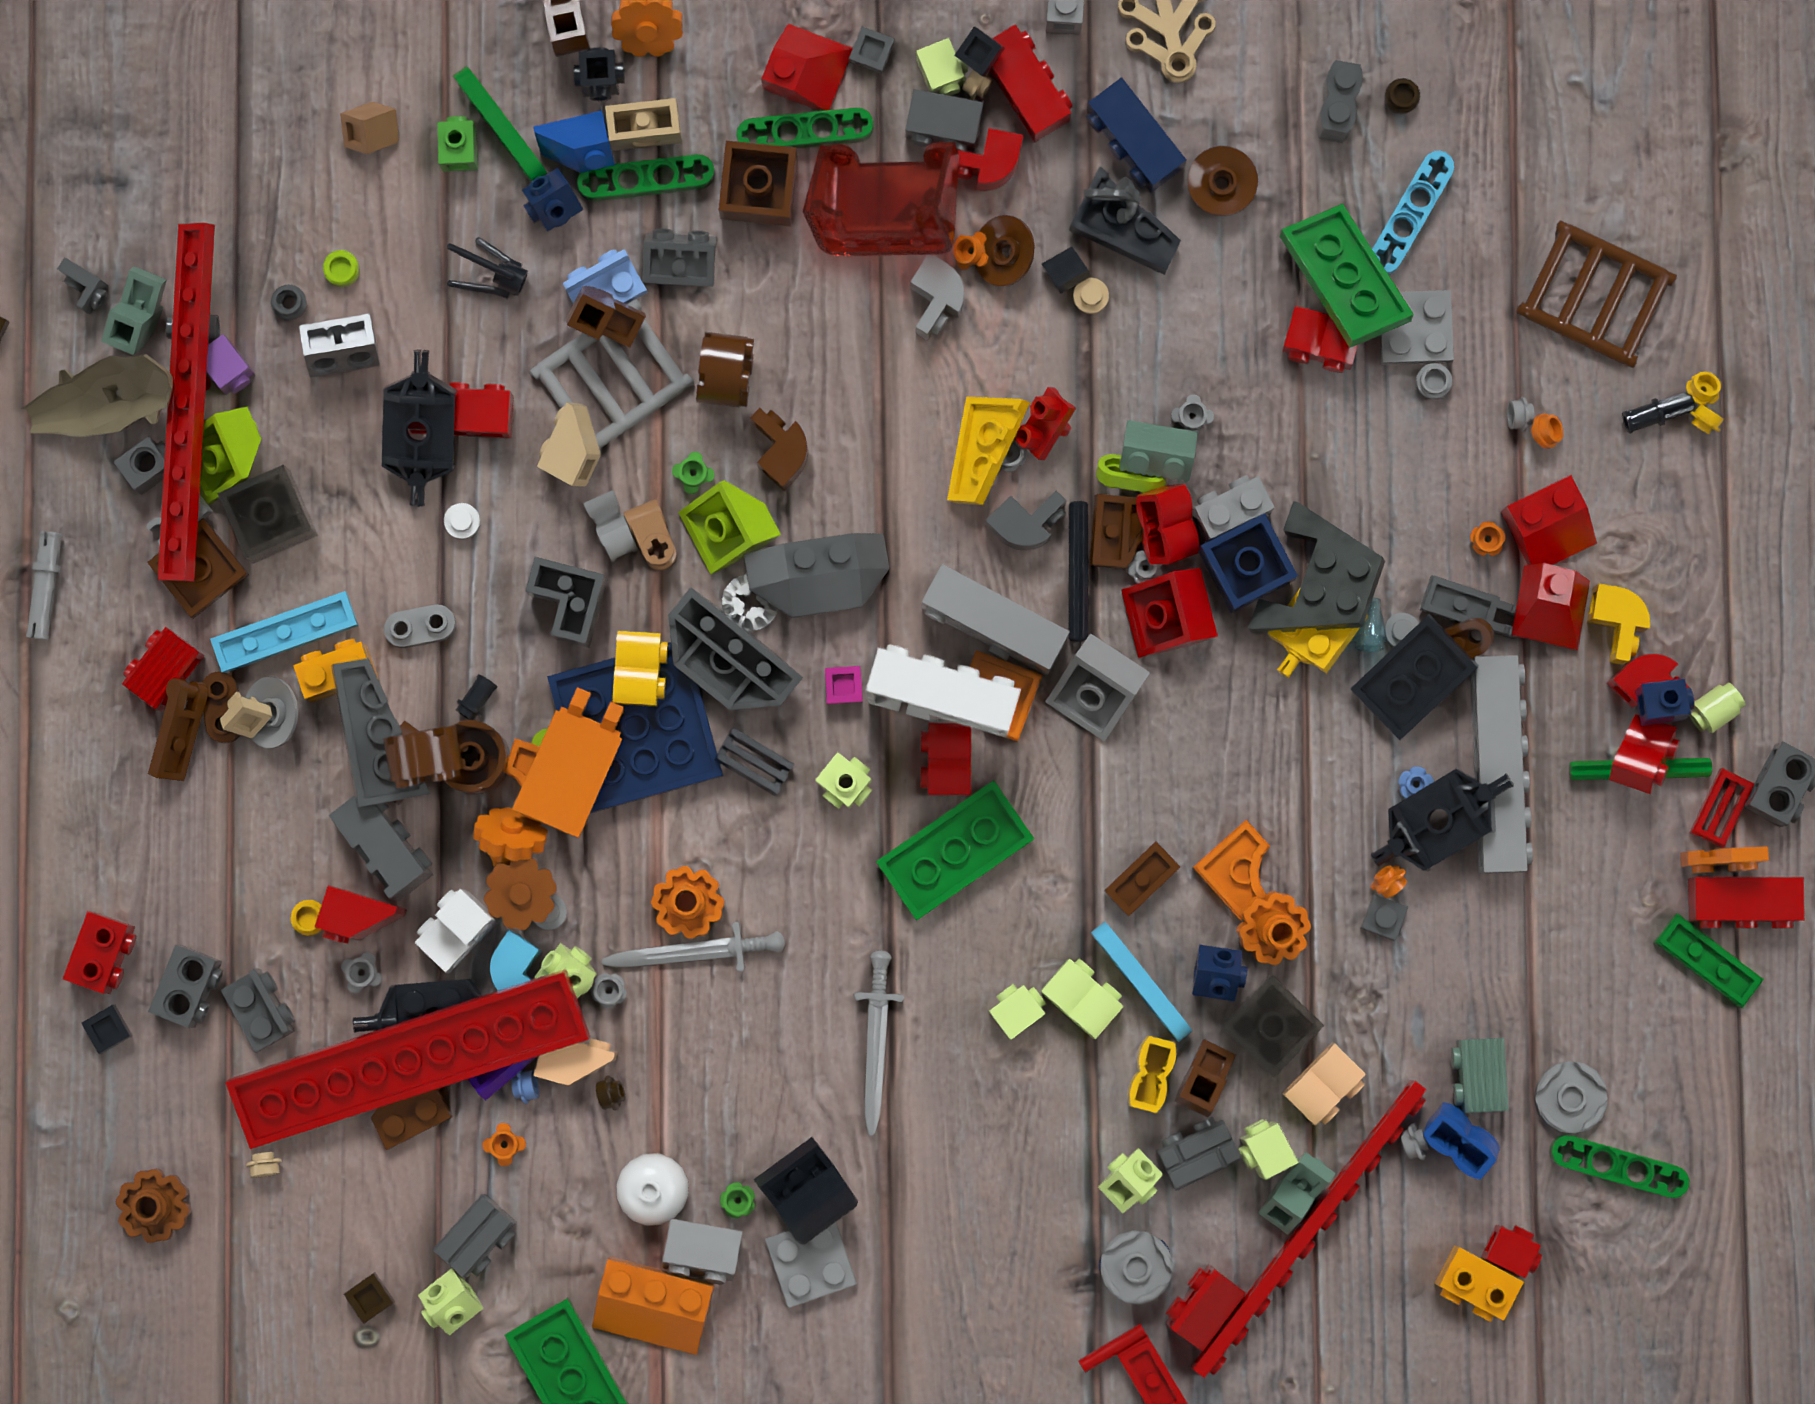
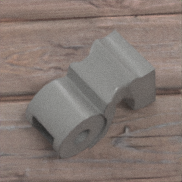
M614 490L583 503L590 518L596 523L599 539L602 545L605 546L612 562L617 561L618 557L631 551L633 553L638 551L626 518L619 511L620 505Z

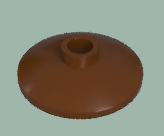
M1229 146L1212 147L1200 153L1191 164L1187 177L1188 191L1194 203L1203 211L1215 216L1234 215L1244 210L1252 202L1258 188L1257 170L1252 160L1242 151ZM1217 179H1225L1228 182V187L1224 190L1218 189L1215 185Z
M1010 215L994 217L985 223L979 231L984 233L987 238L984 245L985 253L988 255V262L983 267L975 266L980 276L988 283L996 286H1010L1020 281L1030 269L1035 251L1034 239L1029 227L1021 219Z

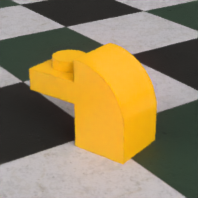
M1600 583L1592 588L1587 622L1615 627L1609 662L1624 665L1630 661L1631 657H1635L1638 651L1639 636L1634 635L1635 631L1645 632L1650 629L1648 609L1637 594L1626 588Z

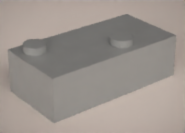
M943 564L922 600V611L931 619L942 624L945 622L990 646L988 652L997 658L1007 661L1008 657H1011L1045 676H1048L1070 631Z

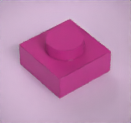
M861 666L825 668L827 705L863 703Z

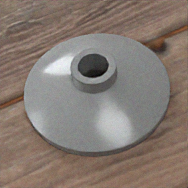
M264 677L257 680L250 687L245 698L255 697L258 702L269 705L272 717L252 740L264 748H277L284 745L295 731L298 720V705L294 692L285 681L277 677Z

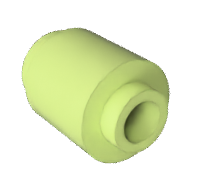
M1728 682L1724 686H1716L1694 702V709H1692L1693 712L1689 716L1701 732L1706 729L1708 732L1714 733L1741 713L1740 709L1746 704L1739 691Z

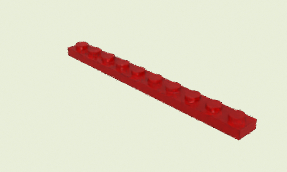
M209 223L178 224L170 358L173 390L167 409L158 580L194 582L215 234V225Z
M1410 1080L1248 1290L1205 1350L1201 1351L1191 1364V1368L1203 1378L1208 1373L1214 1376L1227 1359L1223 1356L1224 1352L1231 1343L1236 1347L1249 1331L1245 1325L1253 1315L1258 1318L1266 1310L1271 1302L1267 1297L1274 1287L1277 1286L1281 1289L1290 1279L1293 1271L1289 1268L1298 1257L1303 1260L1310 1253L1315 1245V1242L1311 1239L1321 1228L1323 1231H1326L1338 1215L1334 1210L1341 1200L1347 1203L1360 1187L1356 1181L1365 1171L1369 1174L1377 1166L1382 1158L1378 1152L1386 1142L1392 1145L1404 1130L1400 1124L1408 1114L1413 1117L1421 1109L1426 1101L1422 1097L1427 1090L1417 1081Z

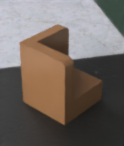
M369 102L340 113L344 147L369 154L399 141L395 108L376 102Z

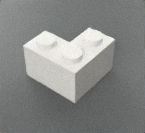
M463 889L455 892L450 890L437 904L440 908L435 914L437 919L429 918L416 932L420 937L414 943L446 973H450L499 922L496 917H492L489 914L488 909L469 891Z

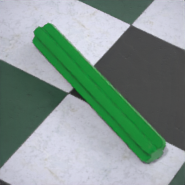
M1675 758L1673 761L1667 759L1665 765L1669 766L1666 778L1710 777L1712 775V761L1710 758ZM1614 760L1572 761L1569 764L1570 779L1573 781L1609 780Z

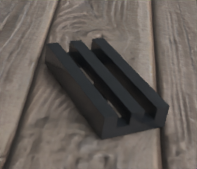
M735 728L729 731L714 759L774 796L779 794L781 785L786 781L788 772L794 766V763ZM733 740L748 748L749 750L753 751L754 753L758 754L759 756L763 757L764 759L768 760L769 762L773 763L774 765L778 766L779 768H781V770L779 771L775 769L774 767L770 766L769 764L765 763L764 761L760 760L759 758L755 757L754 755L735 745L734 743H732ZM727 751L775 778L774 783L726 755Z

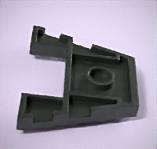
M1293 501L1283 531L1288 536L1316 542L1294 607L1258 599L1248 627L1251 633L1264 634L1265 631L1274 630L1295 632L1296 629L1316 628L1317 630L1362 628L1385 564L1384 558L1299 502Z

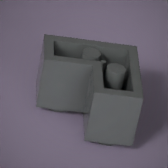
M535 557L526 592L529 596L559 603L551 635L556 640L590 648L608 579L601 573Z

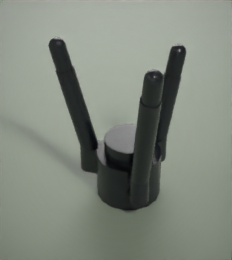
M477 237L475 242L503 263L500 262L497 265L454 244L449 243L447 245L448 250L495 272L492 282L498 284V287L449 280L447 282L449 287L495 294L505 299L509 298L510 293L516 296L520 294L528 275V270L522 268V263L511 259L480 237Z

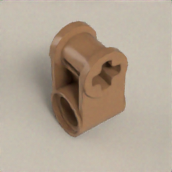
M657 499L623 512L647 564L658 571L667 570L672 567L676 561V549L667 530L668 525ZM657 545H661L662 549H666L664 551L665 557L662 559H658L656 555H653L655 553L654 547Z

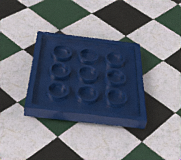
M671 642L668 643L667 664L660 663L659 677L666 678L665 698L658 699L657 707L618 704L624 707V711L615 730L621 732L619 738H622V742L590 814L724 776L721 764L714 760L717 750L699 685L674 666ZM615 658L547 676L556 710L560 711L561 706L568 709L578 687L591 693L582 716L601 723L610 701L613 702Z

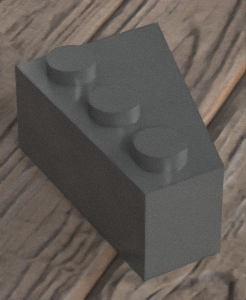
M354 795L333 811L329 817L351 847L365 861V866L372 875L375 874L386 888L383 891L388 898L401 901L433 876V873L428 868L433 863L420 847L414 850L406 839L411 835L398 819L394 822L390 820L384 812L389 808L386 802L357 808Z

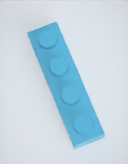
M344 591L213 637L210 640L221 672L227 673L359 625L348 593Z

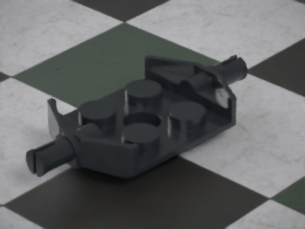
M422 349L414 350V371L411 372V375L386 385L383 389L381 466L408 482V485L411 486L410 505L416 506L418 495L417 507L425 506V486L427 482L448 474L455 468V464H453L455 396L458 390L430 374L428 371L429 350L422 351ZM412 422L422 423L427 430L426 438L422 440L412 438L408 432L409 424Z
M1454 769L1389 808L1390 839L1387 841V845L1371 853L1372 859H1376L1374 860L1375 864L1379 867L1393 857L1401 856L1423 871H1430L1434 865L1485 835L1496 832L1495 799L1499 794L1514 787L1513 782L1510 781L1511 778L1505 773L1489 784L1481 783L1462 770ZM1438 809L1444 810L1448 815L1447 826L1441 830L1434 829L1430 822L1432 813Z
M471 979L391 985L379 1013L369 1017H353V1025H355L353 1030L354 1033L377 1031L423 1016L426 1010L431 1007L444 1009L481 997L482 995Z

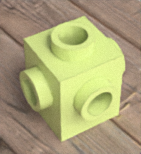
M838 752L815 779L816 783L826 790L822 796L838 809L843 804L849 809L854 803L860 807L873 791L868 787L872 782V779L867 776L870 769L857 758L853 757L851 761H848ZM848 777L853 780V784L849 788H842L840 786V781L843 778Z
M560 943L555 951L553 950L545 956L541 969L535 975V979L566 969L578 999L580 995L589 991L597 974L589 963L592 959L587 953L576 946L571 950Z
M1138 1148L1128 1157L1121 1153L1107 1167L1111 1173L1098 1188L1124 1213L1138 1201L1141 1205L1147 1202L1158 1191L1153 1185L1163 1174Z
M453 1268L418 1295L425 1307L421 1311L425 1320L434 1329L439 1325L449 1336L484 1309L472 1287Z

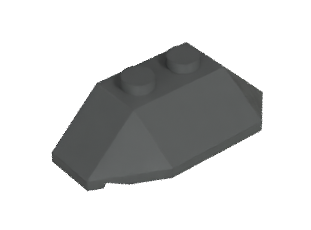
M851 533L783 543L743 555L749 590L791 618L861 608L889 570L884 534Z
M692 587L689 588L668 614L674 666L729 710L781 706L803 679L799 673L775 652Z

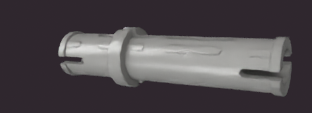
M39 531L37 560L32 563V570H35L26 637L49 640L57 573H61V566L58 565L63 534Z

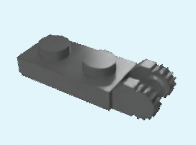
M1430 576L1420 607L1421 611L1457 623L1470 618H1481L1491 625L1495 634L1516 639V636L1511 635L1512 626L1493 621L1496 610L1515 617L1516 605L1501 601L1498 596L1437 576Z

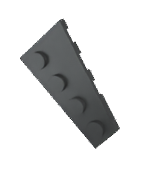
M369 658L331 665L357 808L430 794L425 782L396 788L395 781H391L383 738L401 736L402 731L388 705L386 695Z

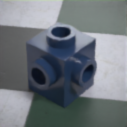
M558 168L545 176L535 178L529 186L522 189L528 200L523 207L533 223L540 220L547 232L554 227L564 225L572 216L584 210L571 186Z
M1199 944L1193 974L1192 995L1235 1002L1238 987L1244 988L1247 978V967L1241 966L1242 951Z

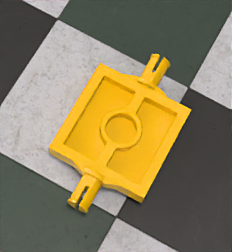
M1300 589L1287 606L1294 607ZM1307 628L1296 629L1295 632L1268 631L1269 637L1283 645L1289 653L1276 670L1289 679L1298 664L1302 662L1314 665L1327 674L1360 628L1330 630Z

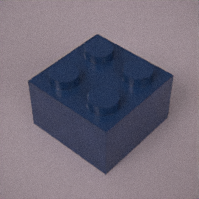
M1265 513L1201 545L1198 551L1231 614L1294 582L1298 577Z

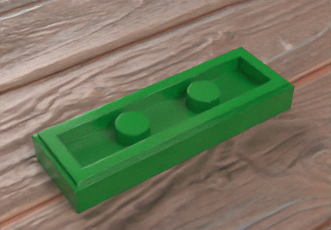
M1678 913L1674 914L1654 941L1655 944L1739 1008L1745 1006L1764 980Z

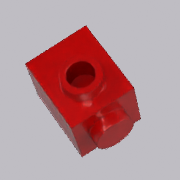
M1496 1224L1481 1257L1526 1278L1529 1272L1533 1274L1539 1266L1542 1254L1538 1253L1541 1245L1532 1241L1535 1234L1515 1225L1511 1231Z

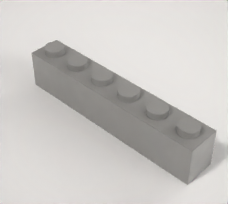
M1518 655L1474 657L1472 659L1479 665L1470 674L1475 779L1481 783L1489 784L1507 773L1511 778L1510 781L1514 784V787L1496 796V832L1489 833L1477 840L1479 874L1522 873L1528 871L1527 864H1532L1533 862L1532 844L1526 843V829L1531 828L1530 807H1525L1524 793H1529L1530 789L1529 772L1523 771V757L1528 756V739L1526 735H1522L1521 721H1526L1527 716L1526 701L1520 700V686L1525 684L1524 664H1519Z

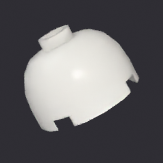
M660 1153L643 1154L632 1159L621 1170L616 1183L617 1200L622 1211L633 1221L646 1226L662 1225L674 1219L683 1209L689 1195L688 1179L683 1168L672 1158Z

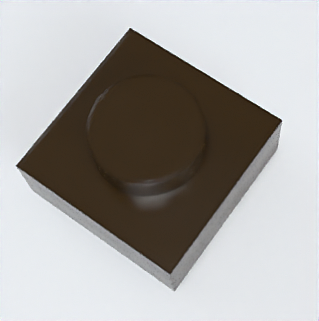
M376 1272L344 1293V1296L363 1324L395 1303V1300Z

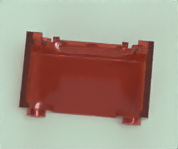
M955 142L929 144L924 150V161L878 163H861L856 152L844 144L820 145L802 211L820 250L832 256L942 255L950 252L955 238L959 153Z

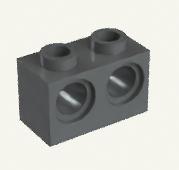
M1785 742L1775 744L1754 783L1744 808L1779 827L1787 826L1790 822L1795 823L1804 808V804L1800 802L1805 792H1811L1815 787V758ZM1789 761L1797 763L1800 767V776L1797 780L1789 778L1786 774V765ZM1773 792L1780 794L1784 800V806L1779 812L1773 810L1769 804V797Z
M175 945L148 1012L187 1028H195L197 1023L202 1024L210 1004L206 1003L211 989H217L223 976V970L219 969L222 961L186 946ZM194 961H199L204 970L202 977L197 981L191 980L188 976V967ZM181 994L185 995L190 1002L188 1011L183 1015L178 1014L174 1009V1001Z

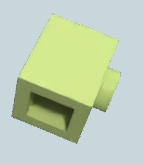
M949 38L917 50L916 61L929 92L953 96L961 91L960 87L965 84L964 74L969 71L967 65L954 56L955 51Z
M1012 984L996 996L1000 1003L989 1010L1007 1037L1012 1040L1045 1015L1042 1007L1046 1005V1002L1034 986L1027 990L1024 985L1017 989Z

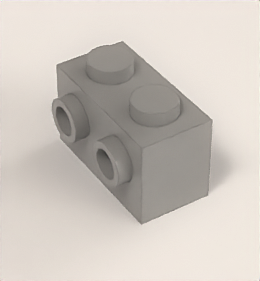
M1245 475L1229 484L1231 490L1221 495H1218L1216 491H1212L1197 499L1199 505L1194 507L1192 515L1206 543L1263 513L1266 516L1272 513L1275 507L1259 476L1250 480L1248 475Z
M671 1219L661 1268L668 1269V1274L683 1278H689L690 1273L704 1276V1281L713 1284H725L726 1280L733 1281L742 1232Z

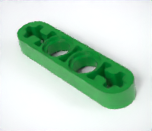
M465 66L452 77L528 179L532 182L537 177L547 175L548 173L469 67Z
M854 107L749 118L740 123L736 136L738 142L750 143L748 138H743V135L749 133V128H755L756 132L761 134L768 133L766 125H772L774 143H768V136L757 137L756 144L801 149L866 141L873 133L874 123L872 115L867 110ZM855 117H860L862 123H868V125L862 127L861 133H855L853 127L843 128L844 135L838 136L839 127L836 118H842V125L853 124ZM819 120H827L832 124L833 131L827 137H818L813 133V125ZM785 123L795 125L798 130L796 138L791 141H784L777 134L779 127Z
M694 154L617 163L612 166L582 172L578 176L577 185L585 199L589 201H605L707 188L715 178V170L712 161L708 157ZM695 164H702L703 169H709V172L703 173V179L696 180L694 174L684 175L686 182L679 183L680 174L677 165H683L684 172L695 170ZM668 167L674 172V178L669 184L660 185L654 180V173L658 168ZM626 171L635 172L639 176L638 184L631 189L621 187L619 177L622 173ZM613 173L612 180L615 191H610L609 184L599 185L597 192H591L589 187H584V184L590 182L591 176H596L598 181L604 182L609 181L607 174Z
M1570 1135L1556 1137L1549 1148L1550 1157L1555 1164L1598 1178L1669 1198L1680 1197L1689 1188L1690 1180L1683 1168ZM1567 1141H1570L1573 1150L1584 1152V1145H1588L1590 1148L1584 1156V1168L1579 1167L1582 1159L1576 1157H1568L1566 1162L1562 1161L1563 1155L1558 1153V1147L1566 1146ZM1599 1151H1605L1611 1157V1166L1604 1172L1597 1171L1592 1165V1158ZM1634 1161H1640L1646 1167V1175L1639 1182L1632 1181L1627 1175V1168ZM1654 1165L1659 1166L1656 1173L1660 1175L1671 1176L1672 1171L1676 1172L1675 1178L1680 1180V1186L1672 1187L1671 1192L1667 1191L1668 1185L1666 1183L1654 1180V1188L1649 1187L1654 1177Z

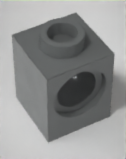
M148 436L113 461L131 487L141 495L163 480L165 443L162 440L156 443ZM153 455L155 457L154 468L148 472H142L140 469L142 459Z

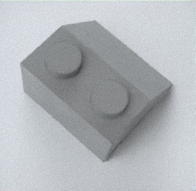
M1090 633L1045 702L1105 742L1150 672Z

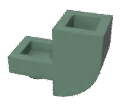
M135 266L131 268L128 272L121 302L109 311L101 342L132 355L140 351L151 338L161 317L163 306L160 304L167 279Z
M1307 1152L1300 1158L1297 1157L1298 1163L1285 1171L1259 1211L1261 1216L1287 1234L1304 1218L1314 1199L1329 1185L1335 1175V1172L1326 1167L1321 1160L1312 1157Z

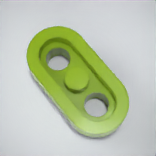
M1107 454L1098 460L1096 477L1109 488H1122L1145 493L1165 486L1167 483V478L1164 479L1162 476L1157 478L1155 475L1150 477L1148 474L1129 473L1127 470L1122 472L1119 469L1121 455Z

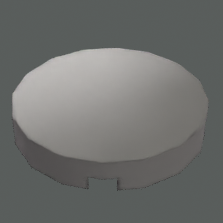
M1571 1061L1554 1064L1546 1070L1536 1084L1534 1096L1537 1112L1547 1125L1557 1131L1573 1134L1587 1131L1600 1122L1607 1109L1608 1102L1606 1085L1598 1072L1584 1063Z
M1132 1230L1119 1234L1107 1244L1101 1256L1100 1272L1105 1286L1113 1296L1128 1303L1143 1304L1155 1300L1166 1290L1172 1277L1173 1262L1169 1250L1159 1238L1145 1231Z

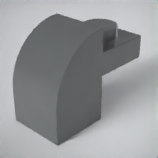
M1056 490L1030 515L1010 496L985 520V526L1001 542L1017 550L1037 549L1050 541L1051 535L1043 527L1047 524L1052 528L1065 515L1066 512L1062 508L1066 504V499Z

